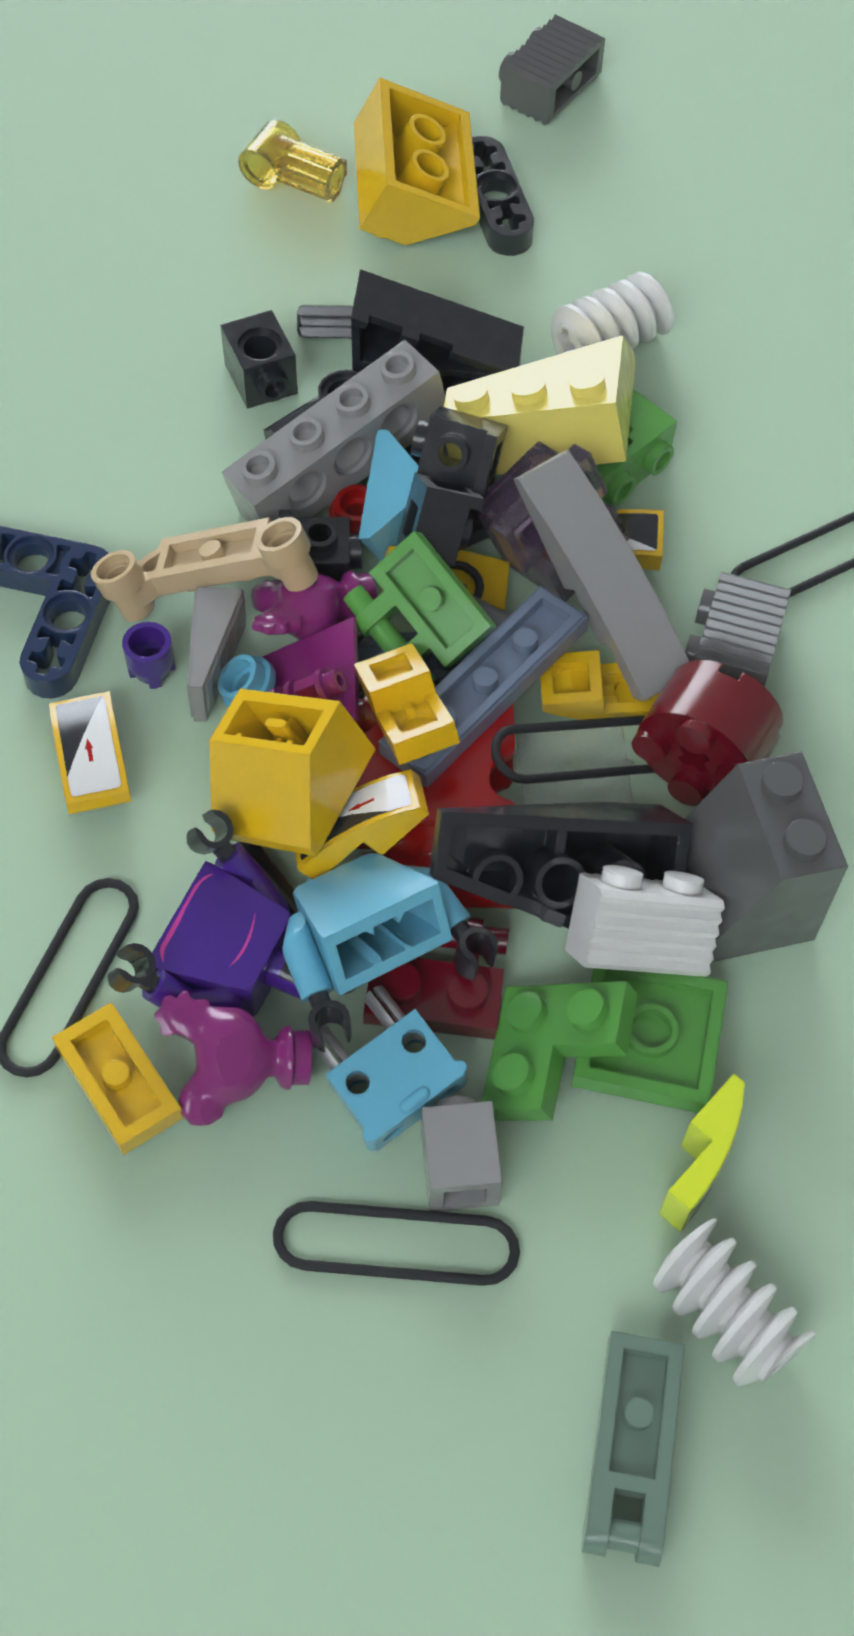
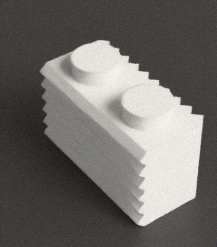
M618 865L603 866L602 875L582 872L579 874L565 951L586 968L707 977L711 973L710 963L714 960L712 951L717 947L715 938L719 935L718 925L722 922L721 912L725 909L724 901L703 887V878L690 873L666 871L662 881L643 878L642 872Z

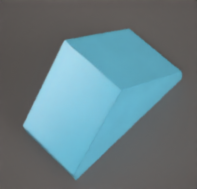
M377 430L358 537L379 561L384 559L385 552L389 546L399 545L397 542L414 473H417L419 467L389 430Z

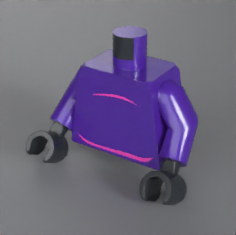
M209 810L202 814V817L214 829V842L208 840L203 832L196 827L187 832L186 840L189 848L197 854L206 855L213 853L217 857L215 865L207 861L204 862L152 952L144 945L138 943L128 944L116 952L120 959L128 961L133 966L135 976L121 968H116L108 973V983L112 989L121 993L131 992L139 987L142 989V997L158 1008L161 1007L163 997L171 995L177 998L182 991L186 990L192 999H206L210 1002L211 1006L240 1008L249 1012L254 1017L260 1011L271 988L301 1000L284 959L282 949L288 920L292 914L290 913L288 902L261 865L240 843H230L234 827L228 815L221 810Z

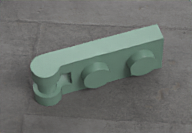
M616 1331L610 1332L607 1343L589 1494L582 1533L581 1552L605 1557L607 1549L635 1554L636 1563L660 1566L665 1539L685 1344ZM614 1494L642 1499L639 1522L612 1517Z

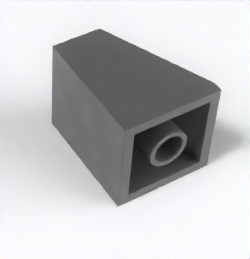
M802 751L737 764L685 818L693 824L685 873L703 878V887L721 898L725 909L721 912L722 922L718 925L719 935L715 938L717 947L712 951L714 958L712 962L815 940L848 868L847 861Z

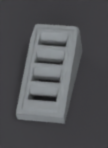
M197 587V591L194 592L187 678L191 717H194V721H207L219 692L217 684L220 673L224 666L233 658L246 627L244 591L240 588Z

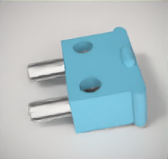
M380 985L373 988L374 993L395 1019L396 1023L372 992L369 991L365 995L364 1001L386 1030L350 1056L330 1028L326 1025L320 1028L322 1036L340 1059V1064L326 1045V1052H321L315 1048L330 1068V1071L325 1074L329 1086L362 1129L366 1148L370 1151L380 1150L419 1121L422 1115V1107L434 1106L438 1100L451 1097L466 1086L467 1082L466 1063L462 1060L455 1061L416 1009L405 1016L386 989ZM413 1042H418L425 1046L417 1053H411L405 1049ZM363 1082L369 1085L368 1089L362 1094L350 1092L351 1087L356 1083Z

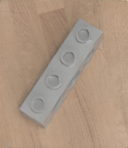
M406 340L400 342L222 471V475L239 513L247 521L269 517L271 522L279 519V510H291V517L314 516L329 505L340 490L350 485H356L370 474L377 430H389L404 449L412 444L418 422L420 420L429 422L430 415L440 406H444L445 393L440 373Z

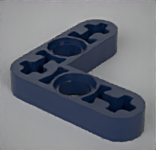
M0 526V560H4L3 563H0V587L46 596L20 656L19 663L26 686L34 695L41 698L54 699L64 696L78 682L110 603L109 600L102 596L91 578V573L89 574L94 565L109 553L104 548L92 544ZM30 555H42L48 559L46 565L39 570L24 571L18 568L20 561ZM88 575L84 584L85 594L81 593L79 576ZM69 611L78 612L85 616L82 624L76 628L60 629L53 624L58 616ZM52 646L58 648L57 658L60 667H51L47 674H40L39 669H47L55 654Z

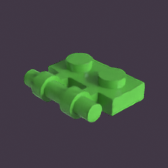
M413 531L369 571L384 590L377 598L373 600L365 588L359 585L352 589L343 599L356 616L355 619L359 631L365 638L372 636L385 653L413 643L423 661L433 652L444 667L454 666L497 628L495 623L425 536L417 531ZM400 610L418 633L409 642L404 639L390 621L393 614ZM431 673V677H432L433 684H434V683L437 681V679H436L435 676Z

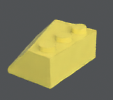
M622 335L447 388L443 407L508 425L496 475L527 472L566 450L570 451L579 466L626 462L636 365L635 354ZM446 443L449 457L461 460L462 452L460 448L454 443Z

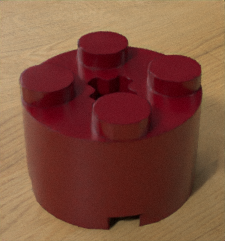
M711 660L690 661L676 669L641 722L631 742L634 752L645 760L658 776L668 783L667 788L670 795L675 800L688 806H697L737 764L769 758L780 738L779 730L784 723L783 713L778 702L760 682L742 672L738 680L720 673L719 670L723 664Z

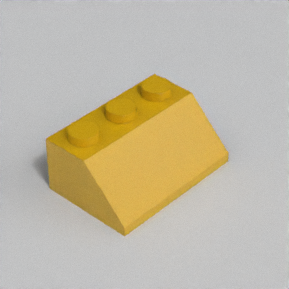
M379 77L354 121L359 229L369 232L378 238H386L403 245H410L475 226L480 219L470 113Z

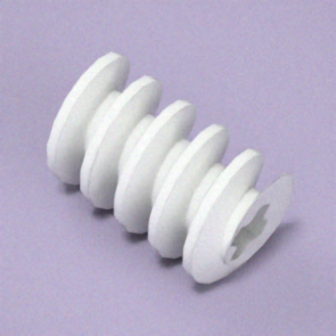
M637 272L629 275L626 280L611 283L608 288L594 291L590 296L576 299L572 305L567 304L558 307L552 316L551 335L557 355L622 335L632 350H634L639 341L642 343L653 341L656 337V332L660 335L668 334L673 328L674 314L667 293L660 283L649 274Z
M713 1218L696 1228L669 1253L654 1278L653 1287L660 1293L681 1287L672 1307L679 1316L701 1310L692 1329V1333L696 1338L704 1339L721 1333L713 1350L712 1357L719 1363L739 1356L742 1358L732 1378L737 1386L742 1387L759 1380L764 1382L808 1345L817 1333L811 1330L795 1337L790 1336L788 1331L798 1312L792 1306L773 1314L770 1313L767 1308L777 1290L776 1286L771 1283L751 1291L747 1284L757 1265L751 1260L731 1268L727 1261L737 1242L731 1237L712 1245L707 1239L718 1221Z

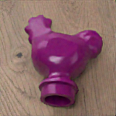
M347 571L342 575L340 581H336L323 574H318V578L313 585L298 592L287 590L281 580H265L261 584H256L251 591L253 607L263 613L254 617L252 629L266 635L289 634L301 640L351 617L356 618L343 599L352 589L362 585L374 600L378 597L374 580L368 572L355 574L353 571Z
M186 990L182 991L177 998L171 995L163 997L161 1007L154 1013V1019L161 1025L160 1033L163 1036L168 1037L176 1034L194 1044L196 1070L183 1086L178 1097V1104L182 1109L180 1113L191 1125L204 1126L214 1123L223 1116L226 1106L252 1096L268 1077H274L280 1087L285 1090H290L292 1085L310 1084L312 1041L309 1030H292L291 1026L287 1025L281 1028L274 1039H271L265 1035L259 1023L249 1012L235 1007L211 1006L210 1002L206 999H192Z

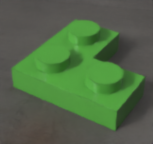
M627 981L507 986L505 988L481 1101H492L495 1121H553L565 1057L627 1056L638 993Z

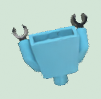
M368 853L340 867L333 868L331 871L314 879L308 877L306 883L297 886L294 890L293 896L298 912L293 914L288 920L282 947L283 956L301 1001H309L312 1007L308 1022L312 1043L319 1051L326 1052L320 1030L325 1024L336 1023L342 1026L348 1043L352 1038L349 1011L344 1004L330 999L329 993L333 989L339 995H342L451 941L452 937L458 943L453 960L454 968L463 978L469 980L476 978L479 966L477 959L472 953L480 954L486 963L493 967L498 951V941L494 933L483 927L469 926L466 921L471 917L447 883L434 879L429 875L430 868L402 865L379 853Z

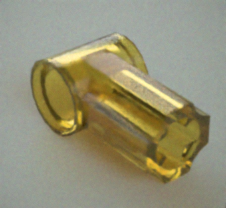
M279 120L268 121L238 158L240 171L251 184L258 188L271 189L278 182H281L330 202H334L341 193L342 185L347 175L346 159L301 143V139L290 125Z

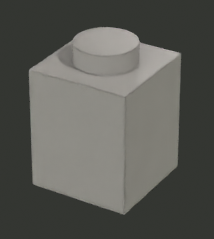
M451 1096L438 1100L434 1106L422 1107L421 1138L429 1211L498 1206L502 1189V1175L492 1101L475 1102L473 1098L468 1096Z

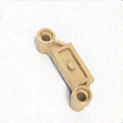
M268 517L163 538L157 549L137 561L132 552L127 550L111 552L94 565L91 571V578L106 600L114 602L126 621L136 622L146 618L155 607L154 600L163 595L184 591H197V587L250 581L268 575L281 580L287 590L298 592L314 584L318 578V571L309 555L311 544L300 521L296 518L284 517L271 522Z

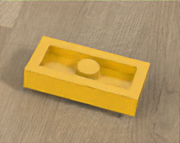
M112 1002L52 1037L57 1051L123 1155L184 1118L180 1113L182 1111L181 1107Z

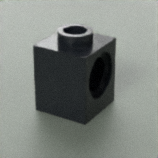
M272 310L220 325L224 363L247 409L298 394L296 354Z

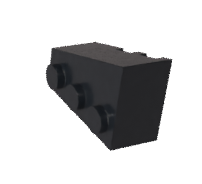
M360 269L351 314L352 371L359 373L400 342L406 340L439 371L446 397L447 388L521 366L524 326Z

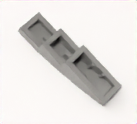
M563 451L513 480L564 589L575 591L584 613L588 616V621L598 643L610 647L633 698L646 701L661 692L676 669L689 662L647 576L604 502L570 451Z

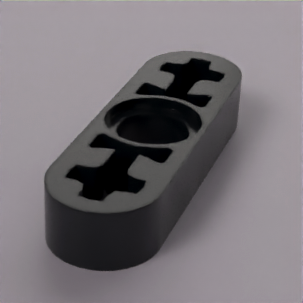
M488 136L472 137L480 211L478 222L488 246L494 252L505 256L520 255L526 252L532 244L533 214L502 143ZM483 164L489 166V170L483 172ZM490 191H499L508 196L503 199H491L483 194ZM508 219L509 227L502 225V221Z

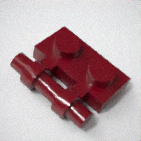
M469 918L466 921L470 927H483L494 933L498 941L497 954L506 955L509 929L483 926L484 919ZM452 937L451 941L439 947L457 949L458 943ZM472 953V954H474V956H475V958L477 959V962H478V964H479V956H480V954ZM419 956L369 981L366 994L371 991L395 1023V1019L374 993V987L383 986L405 1016L416 1009L435 1033L495 1040L504 969L479 966L476 978L469 980L457 973L454 968V962L422 959ZM365 1002L363 1012L364 1024L383 1026Z

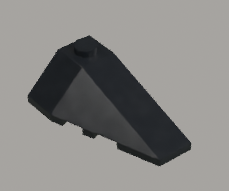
M601 801L437 808L429 875L434 879L501 905L507 904L535 915L549 924L569 929L580 873H597L602 875L603 866L618 865L642 872L643 878L663 881L666 871L685 872L693 824L660 804Z

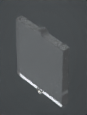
M623 726L516 734L519 763L515 765L514 772L518 774L528 775L634 766V761L627 758ZM630 775L521 784L523 805L601 801L634 803Z

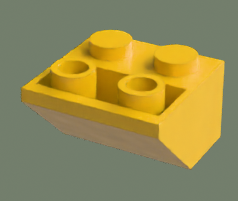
M239 689L209 740L211 810H221L231 819L234 827L231 839L233 841L317 857L376 749L340 701Z

